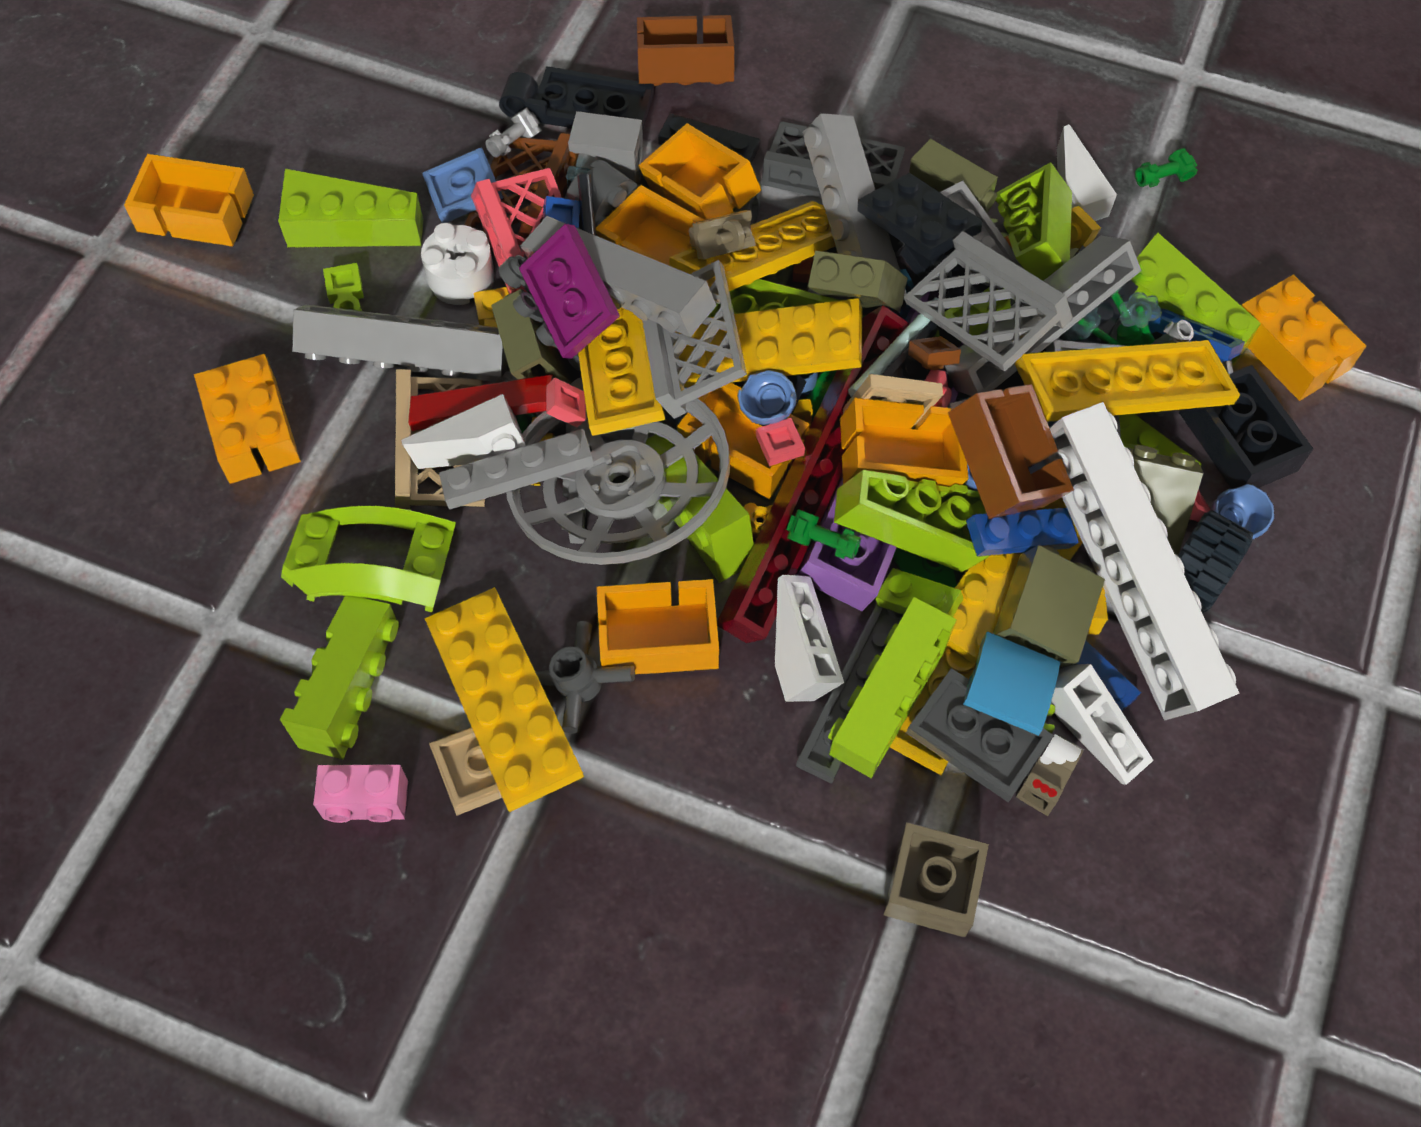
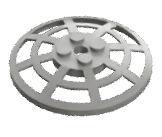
M697 398L685 404L686 410L703 425L686 439L672 427L658 421L617 430H634L631 440H617L605 444L601 437L604 434L592 436L586 412V420L578 428L585 431L595 465L545 480L543 483V494L546 508L525 513L522 507L520 488L506 492L507 501L517 524L526 536L542 549L560 558L579 563L599 565L627 563L648 558L671 548L691 535L707 520L717 507L726 489L730 474V451L725 431L717 416L705 403ZM544 411L522 433L526 446L538 443L562 420L556 419ZM649 432L664 437L675 446L659 456L652 447L646 444ZM712 436L720 459L718 482L697 483L698 464L693 450ZM684 458L687 466L686 483L666 482L665 468ZM621 475L629 477L623 483L617 484L612 482L614 478ZM557 478L575 482L578 497L558 504L555 494ZM661 496L680 497L671 510L658 520L649 511ZM711 496L702 509L684 526L669 535L665 532L663 528L682 513L692 497ZM587 509L590 513L598 516V519L590 531L574 524L566 516ZM635 517L642 527L625 533L608 534L614 520ZM555 520L565 531L585 541L578 551L565 548L543 538L532 525ZM649 536L653 543L626 551L595 553L601 543H624Z

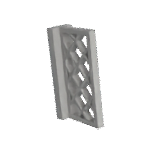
M964 231L953 240L955 250L904 296L906 304L1003 371L1011 367L1054 325L1063 329L1073 319L1065 294ZM957 264L965 268L964 276L947 278V273ZM985 282L990 284L989 292L971 294V285ZM964 286V296L946 299V289ZM939 290V300L928 302L919 300L927 292ZM1011 298L1015 300V308L996 311V301ZM989 302V312L970 315V305ZM963 306L962 317L949 319L945 317V309ZM1038 315L1043 318L1036 326L1021 328L1022 317ZM1015 319V329L995 332L996 321ZM989 323L988 333L973 336L969 334L970 325ZM1014 340V346L1003 356L994 351L996 342Z
M719 260L691 273V275L705 281L715 276L716 280L710 287V291L715 303L721 304L715 317H707L702 323L708 325V328L700 340L683 334L668 332L660 324L649 319L647 321L642 320L655 399L674 419L687 413L686 403L747 375L725 270ZM719 329L727 331L719 346L710 344ZM686 345L695 347L686 362L679 360V356ZM705 351L714 353L705 368L697 366ZM724 357L733 359V367L720 373L716 372ZM691 373L699 374L700 377L695 385L685 389L684 384Z

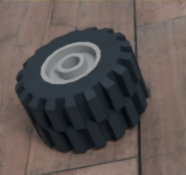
M1213 510L1208 511L1202 516L1178 554L1184 565V576L1191 590L1200 599L1202 614L1209 611L1239 566L1253 540V533Z

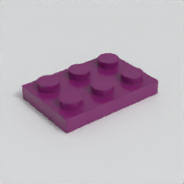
M565 223L519 267L562 358L572 359L620 317L575 225Z

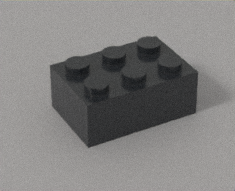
M1252 365L1229 374L1240 393V397L1234 405L1180 410L1179 414L1232 489L1246 484L1260 488L1298 472L1314 449Z

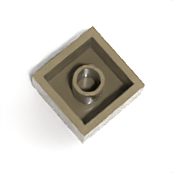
M906 822L899 841L883 915L966 937L974 923L989 844Z

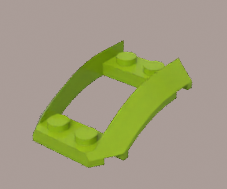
M350 506L302 514L283 564L281 578L291 587L295 584L307 595L306 600L314 601L315 597L337 595L379 599L401 605L404 600L426 606L425 611L432 612L456 522L416 511L384 506ZM347 524H377L413 530L414 534L403 570L364 563L327 564L339 526Z

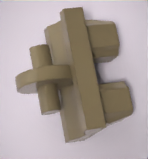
M743 210L692 223L693 227L689 228L691 247L697 251V258L704 260L756 246L751 232V211Z

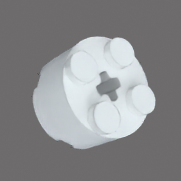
M450 223L437 225L434 232L425 240L421 250V258L428 285L434 295L445 303L453 305L470 303L469 299L474 298L473 293L491 290L494 284L495 273L487 236L483 231L465 225H452Z

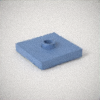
M482 147L422 173L442 223H447L476 210L471 194L477 182L490 179L491 183L496 182ZM498 191L500 199H503L501 191Z

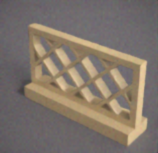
M396 369L395 508L410 510V505L447 506L440 475L435 472L440 467L421 469L422 472L418 475V468L402 445V439L422 431H412L408 423L411 396L418 395V389H433L435 392L481 386L482 380L411 377V370ZM427 477H430L441 487L434 494H418V485ZM485 499L463 506L484 507Z

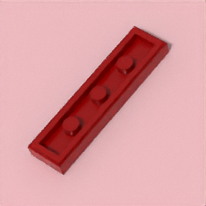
M552 375L411 396L408 423L412 431L427 429L502 394L514 415L546 411V386L553 380Z

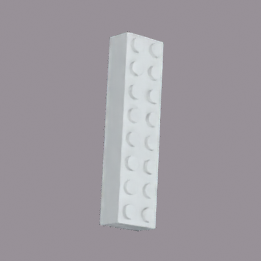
M1104 402L1062 417L1049 428L1058 452L1046 458V464L1056 459H1062L1074 489V491L1062 497L1097 575L1105 579L1103 588L1163 719L1168 720L1194 713L1239 694L1235 685V674L1231 667L1225 663L1220 653L1217 635L1206 623L1201 612L1200 599L1191 590L1184 576V565L1181 559L1174 554L1167 539L1166 526L1156 516L1150 503V492L1146 485L1140 481L1134 469L1133 456L1129 449L1124 447L1120 439L1114 416L1107 411Z

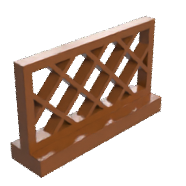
M560 133L557 141L519 137L509 144V147L523 149V152L510 159L507 158V154L494 157L490 167L495 179L508 170L513 174L511 177L550 168L560 194L564 198L575 171L579 153L569 151L568 141L570 134ZM544 151L552 152L551 156L540 162L535 158V156ZM530 159L533 165L518 173L515 167ZM545 180L538 181L529 186V192L543 199L549 195ZM502 190V202L515 208L514 205L518 203L520 195L515 193L507 197L504 193L506 190ZM531 202L529 206L519 211L537 220L542 207ZM477 210L469 213L464 224L465 226L475 228L477 224L481 223ZM514 218L511 226L519 222L521 227L517 235L526 239L533 227Z

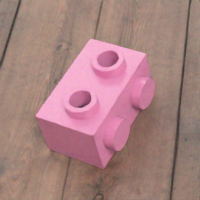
M318 765L313 805L322 818L330 822L342 823L350 820L388 822L391 819H405L408 779L401 765Z

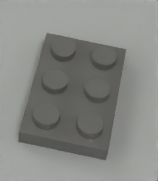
M951 668L910 724L906 734L1009 803L1054 735L1043 728L1038 736L963 705L969 679Z

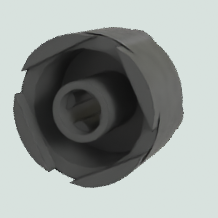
M603 160L594 161L589 164L593 168L586 173L591 174L596 227L638 188V185L633 180ZM577 176L572 181L565 199L580 201ZM580 211V215H579V226H580V227H582L581 211Z

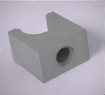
M576 111L568 141L569 151L579 153L572 181L580 172L588 173L593 168L589 164L594 161L603 160L633 180L639 187L642 172L638 165L644 161L642 120Z

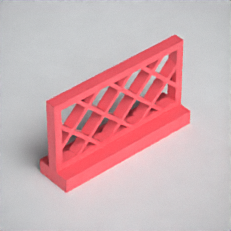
M550 168L492 183L490 179L476 183L471 198L499 267L509 257H515L516 255L524 257L525 254L523 249L521 251L519 245L526 239L515 234L511 227L514 218L532 226L530 234L541 223L545 199L529 192L530 184L545 180L549 190L548 196L562 198ZM509 189L520 195L516 207L513 208L503 203L498 191ZM524 198L542 207L537 220L518 210ZM506 284L509 294L514 293L519 289H522L524 292H527L523 286L516 289Z

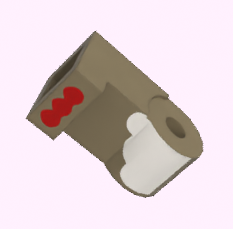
M1055 733L1016 798L1048 816L1058 802L1084 749Z

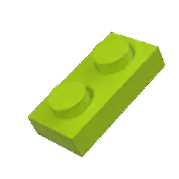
M895 568L891 570L875 598L878 606L904 615L913 597H916L952 617L963 601V595L959 589Z

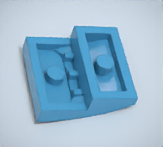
M986 632L980 644L975 669L969 677L963 705L1039 736L1054 694L1060 661Z

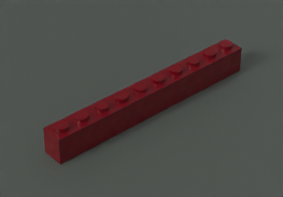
M884 305L862 318V367L836 371L803 440L805 446L804 456L794 459L718 618V627L745 643L766 639L777 616L778 578L782 575H796L809 547L787 539L789 531L786 529L791 515L795 516L797 509L819 517L817 525H819L842 476V455L847 449L841 448L840 418L843 415L844 406L851 399L848 392L849 388L910 324Z

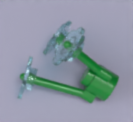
M1121 287L1111 295L1121 314V324L1117 329V340L1098 328L1101 321L1100 315L1097 314L1098 307L1068 329L1066 337L1070 341H1075L1079 337L1087 339L1090 333L1110 345H1150L1155 341V338L1149 330L1148 323L1149 321L1157 320L1162 313L1161 308L1158 306V298L1154 295L1147 297L1142 292H1136L1129 297V302H1123L1118 293L1122 289Z

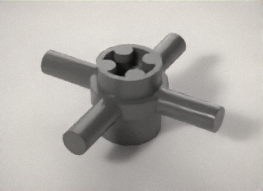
M586 621L577 623L573 647L562 648L556 652L551 658L549 670L535 671L542 686H556L560 694L566 697L562 729L563 732L571 734L578 731L581 703L593 699L599 693L602 683L632 682L635 680L634 666L598 667L595 660L588 655L592 624Z

